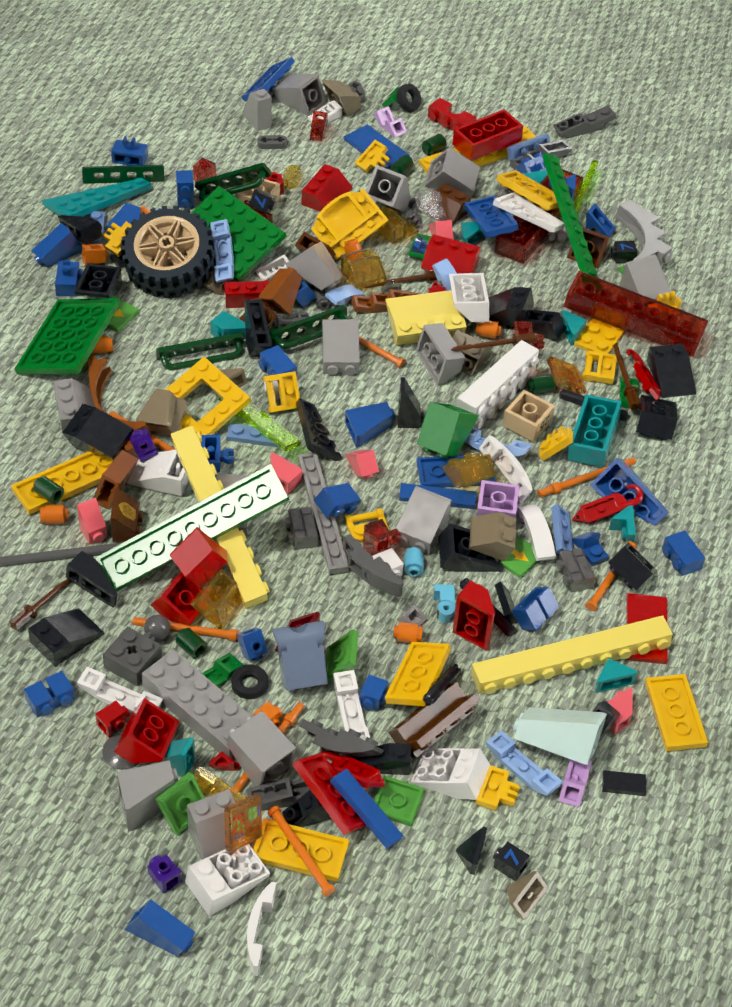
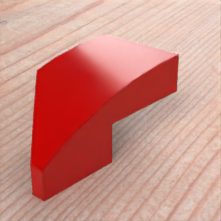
M222 751L209 762V766L214 769L238 771L241 768L239 763L234 762L233 759Z

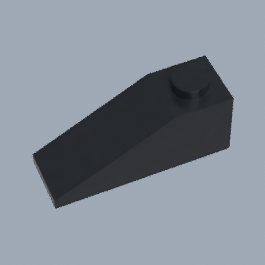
M58 216L60 224L62 223L67 227L75 238L85 245L103 237L101 232L102 225L98 220L85 216Z
M245 300V331L249 357H260V352L272 348L262 300Z
M532 310L526 326H521L544 338L557 340L566 329L560 312Z
M401 377L397 414L398 428L420 429V422H424V411H421L420 402L405 377Z
M81 551L67 564L66 578L114 608L116 606L117 593L99 562L93 556Z
M387 743L377 746L384 750L380 755L368 757L348 756L379 769L380 774L409 775L411 744Z

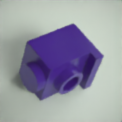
M147 428L143 430L138 429L130 435L131 443L140 461L158 454Z
M167 854L162 857L157 855L150 860L147 866L148 874L162 893L167 892L182 882V871L175 866Z

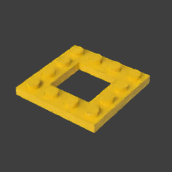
M205 357L165 389L171 391L176 397L184 399L204 382L223 399L198 422L189 414H186L181 419L182 429L193 426L195 432L199 431L201 438L202 435H213L251 402V398Z

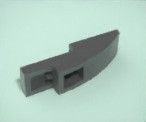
M607 105L585 116L581 113L554 124L553 127L560 136L575 137L602 130V125L616 119V114Z
M351 534L344 536L343 550L348 555V567L371 586L397 597L402 596L403 580L392 571L391 566L384 562L380 556L373 559L372 555L363 549L360 541Z
M303 719L299 726L316 735L312 742L313 744L337 754L352 757H368L380 755L384 751L377 747V741L369 737L363 740L360 738L361 733L351 728L348 732L340 729L338 732L330 727L326 731L322 729L324 724L314 719L311 722Z

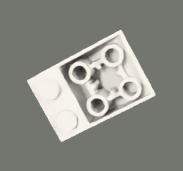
M176 450L158 452L157 455L144 461L139 459L127 484L182 496L189 479Z
M428 748L422 753L411 783L456 799L476 800L490 764L481 749Z
M244 840L188 866L185 883L208 916H211L236 902L270 876V872L249 843Z

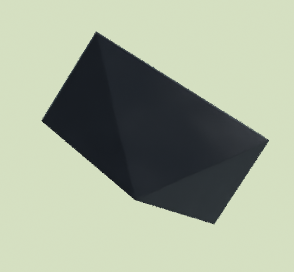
M483 826L456 849L458 856L472 875H475L488 827Z

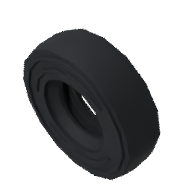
M408 83L398 88L396 95L400 107L408 112L417 110L421 105V94L417 87ZM406 92L411 95L412 103L407 100Z
M253 664L238 667L232 675V689L240 698L256 699L266 692L268 688V675L260 666ZM246 677H254L258 683L256 686L248 688L242 684V680Z

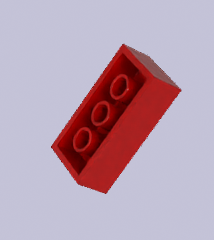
M503 109L455 128L452 145L470 161H473L522 140L523 125Z

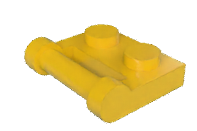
M587 351L585 353V369L581 376L582 381L613 384L617 361L616 355ZM594 360L598 361L597 372H591Z
M296 371L263 377V382L266 383L269 413L297 408L296 402L300 395ZM274 380H277L281 401L279 406L276 404Z
M382 508L375 509L373 512L352 516L351 514L344 515V521L349 534L358 539L360 543L391 537ZM372 519H378V521H374V522H369V523H364V524H359V525H354V524H353V523H356V522H361V521H366V520H372Z

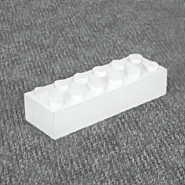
M521 340L458 397L457 407L479 415L473 428L480 429L487 418L491 419L498 408L502 409L505 402L515 396L516 391L522 390L530 377L536 376L539 349Z

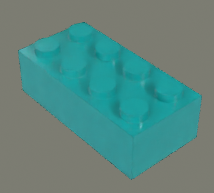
M585 395L573 430V443L568 448V460L600 467L605 466L620 419L622 401Z

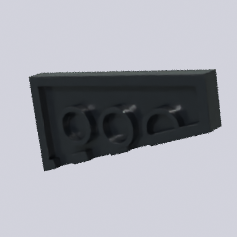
M299 398L296 402V407L307 449L312 453L316 452L334 461H339L342 456L340 452L335 451L336 445L334 441L329 440L327 436L329 431L321 424L323 420L314 404Z

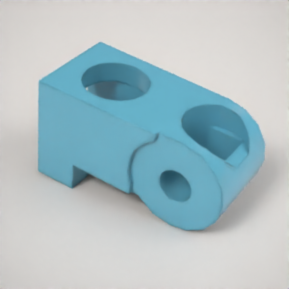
M434 584L433 600H439L437 619L442 623H449L454 619L455 612L454 585Z

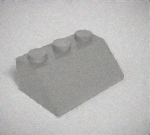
M443 323L424 325L415 350L437 386L443 385L458 374L465 362V356L461 351L451 350L457 346V343L453 340Z
M72 378L53 381L62 432L82 404L95 407L91 389Z

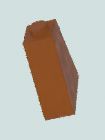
M292 267L287 269L280 268L261 292L259 299L276 314L291 315L302 276Z
M121 450L102 474L93 497L96 498L98 505L108 510L111 508L115 488L121 490L124 488L134 472L139 460L138 458Z

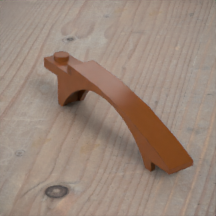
M92 351L88 358L90 389L95 407L105 412L101 406V396L104 385L113 371L110 366L104 369L108 363L106 358L98 360ZM118 419L132 427L134 431L147 428L150 436H152L145 421ZM129 437L121 450L139 459Z

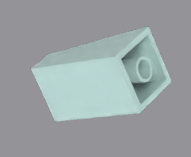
M529 707L525 713H521L519 719L517 718L514 723L513 731H516L514 739L588 765L595 754L607 714L604 712Z

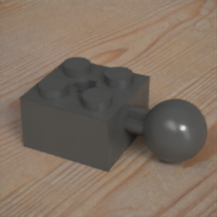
M153 615L146 620L144 624L145 633L143 635L127 626L102 654L104 668L138 687L142 682V673L162 658L161 644L155 641L165 639L170 632V623L162 615Z

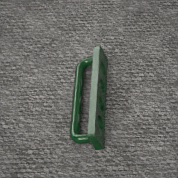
M259 163L196 181L194 187L199 191L200 200L204 201L218 186L232 195L257 188L262 185L265 178L271 176L272 171L265 163Z
M163 164L82 167L84 184L122 183L137 178H143L148 182L165 181ZM152 171L153 174L151 177H146L143 172ZM111 172H119L120 176L113 178ZM127 172H136V176L130 178ZM94 173H103L104 176L98 179L94 176Z
M341 305L269 331L272 347L279 345L281 349H290L322 337V320H328L332 315H334L332 320H349L347 317V307ZM319 320V323L312 327L313 323ZM301 326H304L302 331L297 332ZM285 332H288V335L282 338V335Z
M243 332L159 347L156 348V359H161L163 367L167 370H179L192 367L202 358L178 363H169L168 358L234 345L236 347L235 352L205 358L211 363L236 359L243 353L244 335Z

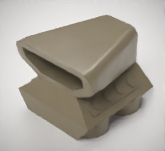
M155 389L136 421H145L149 431L153 434L171 437L172 433L182 429L180 422L187 414V401L176 397L169 390Z

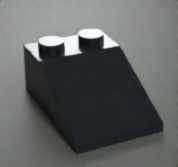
M87 264L74 290V294L105 298L117 295L122 286L121 267Z
M514 287L488 298L489 321L499 322L498 325L526 326L534 306L531 288Z
M684 344L650 347L647 364L661 390V397L696 395L690 359Z
M641 395L636 432H639L642 436L653 435L657 436L660 440H672L678 420L676 402L664 399L656 400L654 397Z
M82 404L62 433L72 446L114 460L134 429L96 407Z
M449 523L438 536L440 568L454 572H501L503 570L501 560L498 559L496 561L491 556L469 549L470 529Z
M79 608L44 617L28 628L30 643L55 667L105 634Z

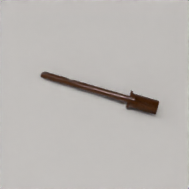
M426 269L424 274L364 283L363 287H378L426 279V282L429 283V281L437 280L434 270L427 271Z
M514 333L511 339L481 342L474 345H460L453 347L451 350L463 351L471 348H485L513 344L515 346L521 340L528 344L537 343V335L535 333L520 335Z
M615 343L612 346L626 385L623 394L627 397L630 409L638 410V406H640L637 396L638 390L635 386H631L618 344Z
M70 580L62 581L33 606L25 605L24 609L9 621L10 627L17 631L29 620L35 619L37 617L36 611L62 590Z

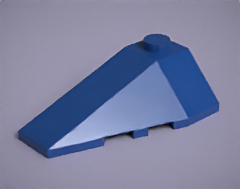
M616 458L590 485L602 498L613 493H619L627 501L636 498L637 492L634 489H627L626 486L631 484L639 486L643 491V500L633 507L634 513L654 526L657 525L669 513L668 510L623 459Z

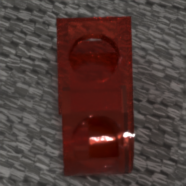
M313 112L310 140L323 142L328 124L327 112Z

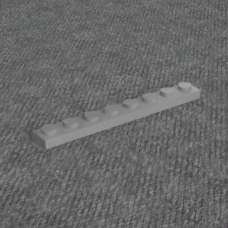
M317 453L298 454L299 466L303 470L302 477L329 574L349 572L335 516L326 518L314 502L317 495L326 487Z

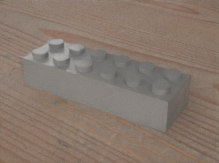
M171 650L142 673L143 687L149 693L163 698L162 704L218 753L222 751L231 759L235 758L227 746L228 733L234 727H240L245 723L246 719L251 716L175 650Z

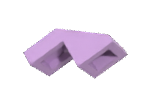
M389 106L374 112L379 126L395 138L407 132L402 118L394 120Z
M570 759L558 801L580 807L592 761L585 765Z

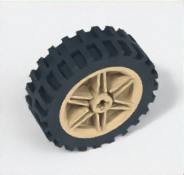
M162 206L160 210L150 209L151 212L148 214L143 212L140 214L139 220L134 219L131 222V228L127 227L125 229L126 236H122L121 239L122 258L130 281H133L137 289L141 287L142 291L146 294L150 291L155 297H158L160 294L164 295L165 298H170V295H176L177 298L182 297L181 293L187 292L190 294L193 292V288L197 287L199 289L202 287V281H208L210 277L209 271H214V263H216L213 236L210 227H207L205 219L200 220L199 214L196 212L191 214L188 208L179 210V206H173V209H167V206Z

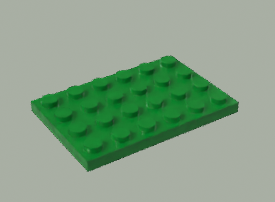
M220 186L191 212V214L194 212L198 213L200 220L204 218L207 222V227L209 226L210 229L211 222L228 220L234 254L233 278L238 282H241L287 237L284 231Z
M119 298L58 299L14 368L16 373L27 375L79 374L121 304Z

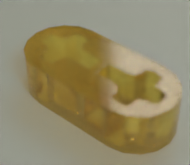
M290 165L286 168L283 178L285 188L294 189L297 187L301 176V168L299 166Z

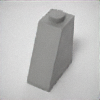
M265 89L250 93L243 115L257 131L270 128L272 97Z

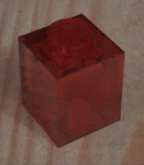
M201 158L193 165L194 181L216 176V163Z

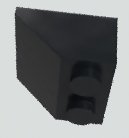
M629 542L608 562L611 565L609 567L610 570L616 575L620 574L625 579L623 581L625 585L635 590L657 570Z

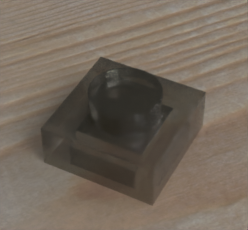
M395 280L387 281L381 287V292L388 293L389 289L401 290V282L396 283Z

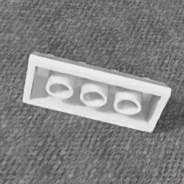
M484 273L449 274L454 307L471 322H489V299Z

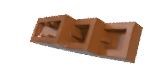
M389 289L388 294L371 292L369 297L353 295L351 302L354 312L381 313L388 312L385 299L421 293Z

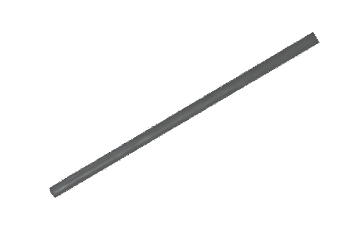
M239 528V531L243 530L245 536L247 537L246 528ZM123 542L0 557V567L75 558L81 551L91 556L101 555Z

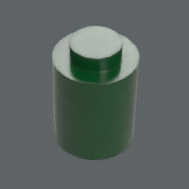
M437 134L423 141L422 151L431 156L446 148L447 143L444 136Z
M402 155L391 165L390 170L405 175L414 166V162L410 156Z
M553 374L530 377V380L527 382L528 390L532 391L533 395L554 392L556 383Z
M46 476L37 478L33 484L34 492L52 504L59 502L64 494V488Z
M183 628L176 635V644L193 659H196L207 649V643L191 628Z

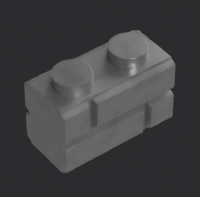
M310 506L301 507L300 509H289L288 517H285L286 529H290V532H288L289 543H293L295 550L318 547V534Z
M576 548L571 551H561L558 560H556V567L563 574L564 586H568L570 592L592 589L595 577L583 550Z

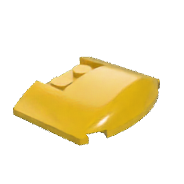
M360 189V192H347L328 203L316 217L311 231L320 241L332 248L336 254L334 259L338 260L346 255L344 250L345 241L357 238L358 242L361 243L374 232L376 233L389 220L366 191Z

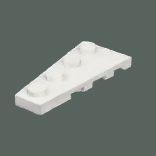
M514 192L494 199V206L538 225L549 232L554 233L564 228V222Z

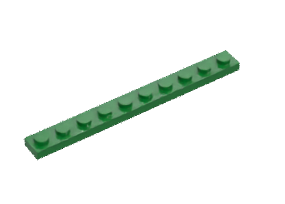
M545 153L542 158L587 295L600 298L603 296L602 285L598 280L597 270L594 268L592 256L587 247L588 243L584 238L583 229L579 223L578 214L575 211L574 202L570 196L569 187L566 184L565 175L560 166V160L556 155Z

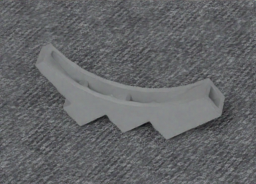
M629 199L618 206L615 219L633 232L641 246V253L633 260L655 254L660 266L665 263L667 264L671 260L673 248L665 244L666 232L658 228L659 217Z

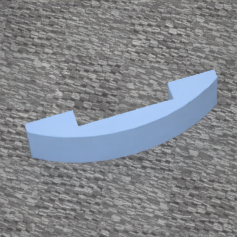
M224 219L211 222V232L216 254V266H214L216 283L231 280L234 277V254L228 220Z
M472 428L465 442L480 451L479 447L486 438L481 437L482 430ZM515 440L510 445L502 443L514 456L524 455L533 447V444Z
M502 730L486 741V745L493 755L532 790L548 796L563 784V781L548 768L543 771L516 748V742Z

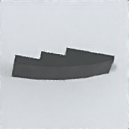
M564 140L539 144L537 150L527 151L524 157L512 159L510 166L517 170L516 166L521 164V160L530 157V160L534 159L533 155L540 152L543 155L549 153L561 158L571 152L572 147Z
M288 777L246 790L250 808L257 806L258 810V805L259 809H271L274 806H279L280 808L289 807L308 792L310 788L303 779L290 782Z

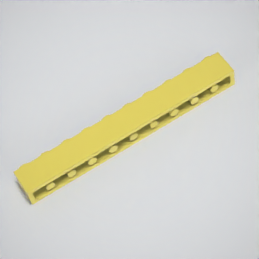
M193 426L172 433V443L198 502L223 490L224 487L221 480H216L215 475L217 472L213 463L209 464L208 458H210L206 447L202 448L200 444L202 438L199 431L195 432ZM237 527L216 538L215 541L227 550L228 562L226 566L245 609L267 601V593L270 592L266 581L262 582L260 578L262 572L259 565H254L253 563L254 554L251 547L247 548L245 545L247 539L243 530L239 531Z
M659 616L473 663L471 676L479 694H492L496 690L511 689L517 685L530 684L537 680L550 679L556 675L569 674L576 670L589 669L595 665L606 664L609 658L615 661L627 659L634 654L643 655L651 650H663L670 646L673 633L664 616Z

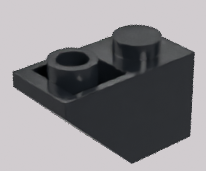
M311 790L282 812L288 824L298 827L321 823L330 817Z

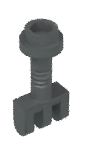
M412 198L408 204L410 210L406 212V218L410 219V222L416 228H419L422 224V219L417 215V212L421 208V201L418 198Z
M307 284L316 295L317 308L321 310L328 309L330 301L322 295L325 292V288L320 290L313 284L312 288Z
M297 312L296 318H281L278 315L273 321L272 326L278 329L281 325H289L308 318L309 314L307 312Z

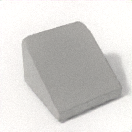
M415 604L397 618L400 622L417 623L418 626H421L428 620Z

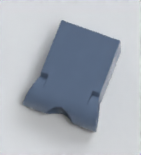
M324 621L306 623L297 628L287 626L272 629L278 645L281 680L286 691L328 684L322 645L325 633Z

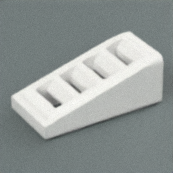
M333 100L308 116V120L318 127L342 117V107Z
M282 255L255 270V272L262 281H270L280 268H288L285 264L289 260L285 255Z

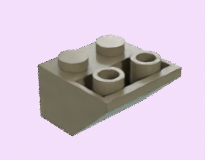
M456 330L453 336L457 346L474 345L483 342L460 330ZM493 346L461 351L465 356V362L461 371L473 376L487 361Z

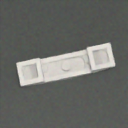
M488 435L479 447L480 451L489 462H495L510 484L520 485L518 502L523 503L532 491L531 482L525 470L515 456L501 442Z
M537 505L518 506L517 510L521 522H525L532 540L531 548L536 561L555 559L556 554L552 536L541 509Z
M86 667L77 682L80 688L106 704L117 701L121 706L124 705L131 713L144 698L158 707L163 702V698L146 691L140 694L106 679V674Z
M354 670L333 673L337 702L344 730L348 732L351 728L361 733V739L366 740L367 737L370 738L362 713Z
M271 882L262 891L249 918L247 954L251 971L255 976L259 974L263 955V945L256 944L262 912L272 913L276 895L275 882Z

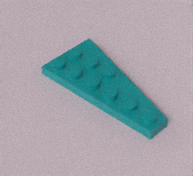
M137 178L131 181L44 199L42 204L58 215L85 216L152 189V185L143 178Z

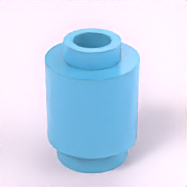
M411 547L404 554V572L411 577H417L424 571V555L419 548Z

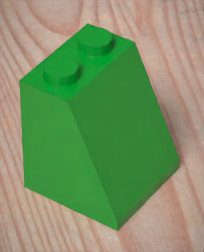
M429 402L417 444L423 446V450L427 452H438V456L442 458L456 457L478 420L479 415L451 404Z

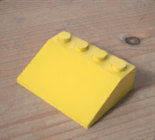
M451 290L385 299L396 345L418 343L423 326L426 324L443 323L452 338L456 330L466 331L464 315L454 307Z

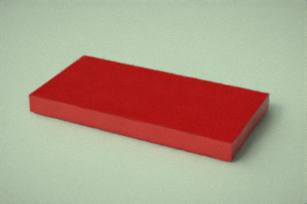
M627 593L626 625L659 616H664L667 622V597ZM668 647L663 650H651L643 655L634 654L626 660L667 665Z
M323 753L308 756L293 763V767L343 835L367 827L331 784L330 780L337 775V772Z

